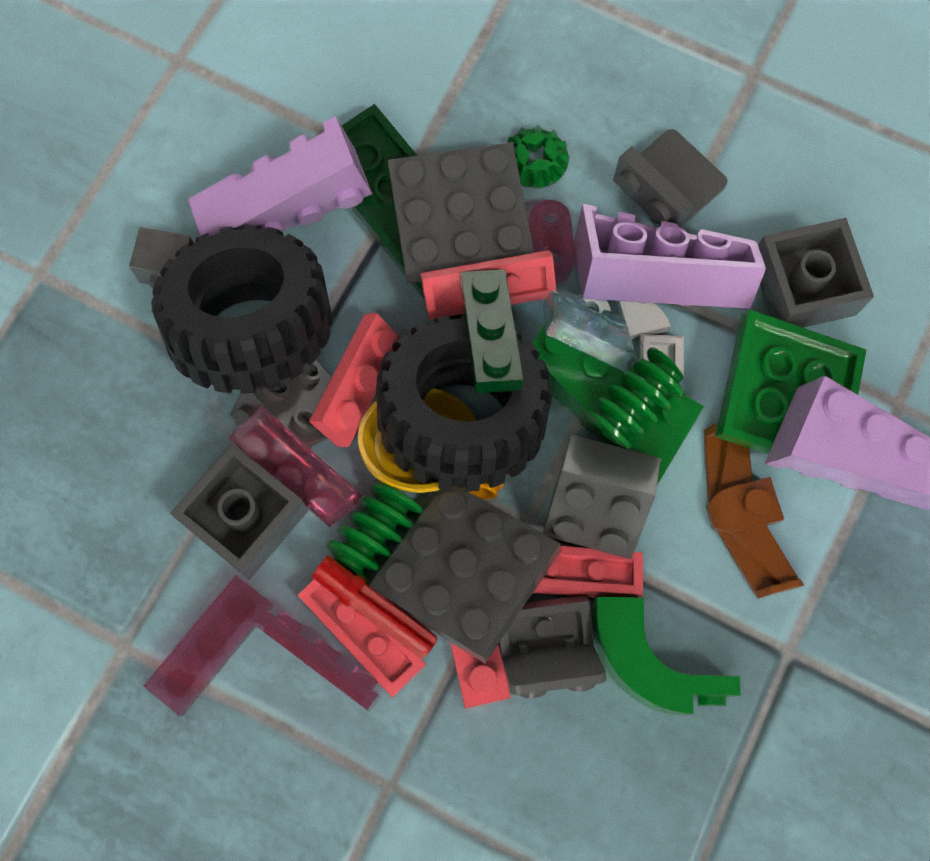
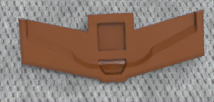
M718 423L703 430L708 495L706 510L712 529L718 532L758 599L805 586L802 580L798 578L767 527L784 520L771 477L752 481L750 448L715 437Z

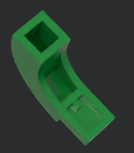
M596 597L592 602V630L598 655L616 684L639 703L663 713L685 716L694 714L693 697H698V706H726V698L741 696L740 676L682 674L668 668L656 658L648 645L645 635L644 598Z

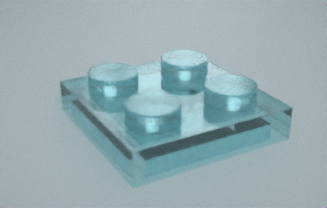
M550 290L543 303L546 335L628 372L636 359V354L626 321L611 311L603 310L602 313H599L587 307V302L574 293L564 291L561 295Z

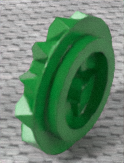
M538 124L534 129L525 130L521 127L516 135L509 137L507 143L513 142L521 185L529 188H544L555 184L563 177L567 170L570 156L568 155L566 141H562L557 136L555 129L549 132L543 130ZM545 147L543 154L545 161L538 158L528 166L530 155L528 150L535 152L538 148Z

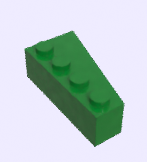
M549 316L532 344L539 351L538 360L542 359L549 370L548 381L552 384V396L562 406H566L581 421L580 424L589 433H594L603 443L624 448L607 439L584 414V410H590L598 414L594 401L598 397L611 401L607 393L608 387L611 384L623 387L620 377L625 371L636 374L633 364ZM669 392L666 395L672 406L669 411L655 405L653 410L658 418V422L654 424L642 418L640 423L645 431L642 437L630 430L626 433L632 445L628 450L661 458L657 484L704 408L703 405L686 395L681 399Z

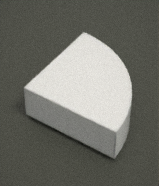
M616 301L627 341L637 339L641 334L655 335L669 331L671 327L670 322L656 304Z

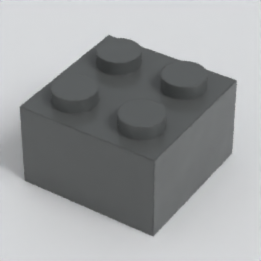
M847 218L765 235L758 244L766 267L760 287L771 317L804 328L856 316L874 297Z
M571 434L551 498L543 534L555 539L631 559L656 495L661 458Z
M232 443L170 514L250 580L307 514L308 509L302 499Z

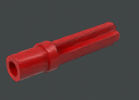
M329 555L323 559L312 574L311 578L337 596L339 602L346 607L350 606L419 658L427 656L438 639L436 634L366 583L367 580L359 574H353Z

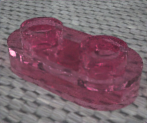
M544 200L532 208L528 224L534 253L549 250L551 253L561 257L560 261L554 262L555 281L557 284L565 281L571 275L575 263L571 215L562 203L555 200ZM552 215L556 217L557 221L548 223L543 217Z

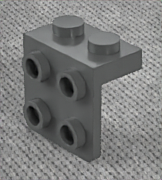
M674 129L667 130L642 153H639L632 146L619 157L613 181L648 213L656 223L660 225L661 221L678 224L680 228L720 194L727 185L726 176Z
M317 360L311 366L305 364L302 374L293 380L289 377L281 380V385L268 390V387L264 386L256 388V393L242 394L240 392L230 414L238 428L252 439L263 452L265 459L275 466L285 478L298 472L311 448L327 439L325 435L309 422L332 378Z
M586 595L526 603L499 642L503 669L511 694L520 695L524 698H537L551 690L567 688L577 692L592 689L595 684H601L606 681V670L593 645L590 606Z

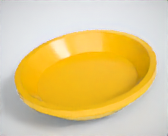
M434 388L429 391L423 400L431 410L445 418L456 421H476L471 410L461 400L448 392ZM376 400L365 412L358 429V448L367 469L381 482L398 490L415 493L441 490L438 489L439 481L430 480L428 484H424L414 479L413 469L410 468L407 472L403 471L394 462V454L386 452L381 442V432L378 431Z

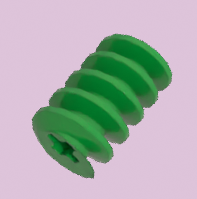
M650 347L647 351L649 361L638 359L633 366L636 374L625 371L621 375L620 379L623 387L616 384H611L608 387L607 393L611 401L603 397H598L594 401L598 414L590 410H584V414L607 439L626 449L632 446L626 435L629 430L641 437L645 434L640 423L642 418L654 424L658 422V418L653 410L655 405L666 411L672 408L666 396L669 392L681 399L686 395L680 385L684 378L683 374L667 355L654 347Z
M375 482L371 487V491L376 499L364 496L360 501V505L365 513L352 511L348 516L355 528L341 525L337 530L344 543L329 540L326 544L329 552L338 563L353 574H359L365 580L367 578L362 572L364 568L377 572L380 569L373 557L375 553L386 557L392 554L384 543L385 540L389 539L398 543L402 541V537L395 527L397 525L407 528L413 526V523L406 514L408 510L419 514L424 512L422 507L407 494L380 482Z

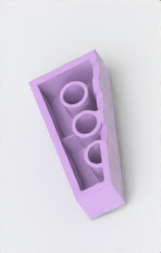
M334 116L322 123L325 131L309 140L307 135L302 134L290 141L291 151L282 156L270 157L265 155L254 161L248 175L243 177L240 174H231L189 198L188 202L200 236L206 233L209 236L220 233V229L231 226L233 230L243 229L244 225H256L259 227V230H266L267 227L279 229L284 234V230L296 225L316 223L323 218L325 213L337 208L348 209L355 207L363 201L364 197L371 195L372 192L357 152L337 117Z
M582 203L573 243L582 299L751 309L766 270L757 241L703 229L699 231L698 235H692L678 227V224L661 221L660 227L634 222L636 215L618 211L617 218L596 214L598 207Z
M826 376L797 387L764 463L765 465L776 468H789L799 471V474L815 479L821 477L838 482L843 487L854 490L863 489L877 493L879 497L930 510L929 436Z

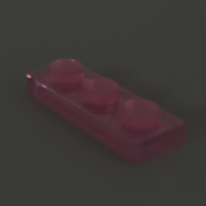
M262 405L240 423L229 436V439L302 499L305 506L329 527L356 508L363 496Z
M235 575L143 686L178 716H183L274 605Z
M265 610L254 624L370 712L381 698L379 694L373 691V688L378 683L374 678L357 666L351 672H348L336 663V660L341 655L338 651L320 638L312 645L299 635L304 626L283 610L277 617Z

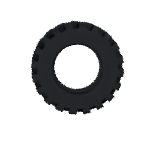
M244 225L243 229L233 230L231 226L220 229V233L209 236L206 233L196 238L195 244L191 246L185 244L177 250L174 260L168 259L160 271L161 276H158L154 283L151 301L152 312L170 360L174 362L176 369L183 376L191 378L193 383L207 389L213 385L214 390L217 392L231 394L232 389H237L242 394L256 393V388L267 386L268 390L280 386V381L287 377L293 380L302 374L305 364L311 366L321 354L320 348L325 347L331 334L329 328L332 325V312L322 266L318 263L317 256L309 247L303 245L302 241L289 233L284 236L283 232L279 229L267 227L266 230H259V227L256 225ZM252 300L270 301L263 308L247 315L238 317L217 316L225 309L238 303Z
M461 314L460 319L450 320L449 315L435 318L434 324L427 325L426 322H423L412 328L410 337L406 334L400 336L392 344V351L390 350L385 354L380 364V373L377 375L378 431L381 432V442L386 452L394 454V462L403 471L407 472L410 468L413 469L414 479L424 484H428L430 480L439 481L438 489L452 491L453 486H465V492L479 491L480 484L488 483L489 487L493 488L505 483L507 473L511 477H516L526 469V463L534 460L540 450L552 399V384L548 381L549 370L542 359L538 360L539 351L529 341L523 343L521 341L522 335L515 330L523 374L522 390L488 392L498 400L503 408L488 418L467 422L445 418L431 410L423 401L429 391L434 388L440 389L450 385L474 386L465 316Z

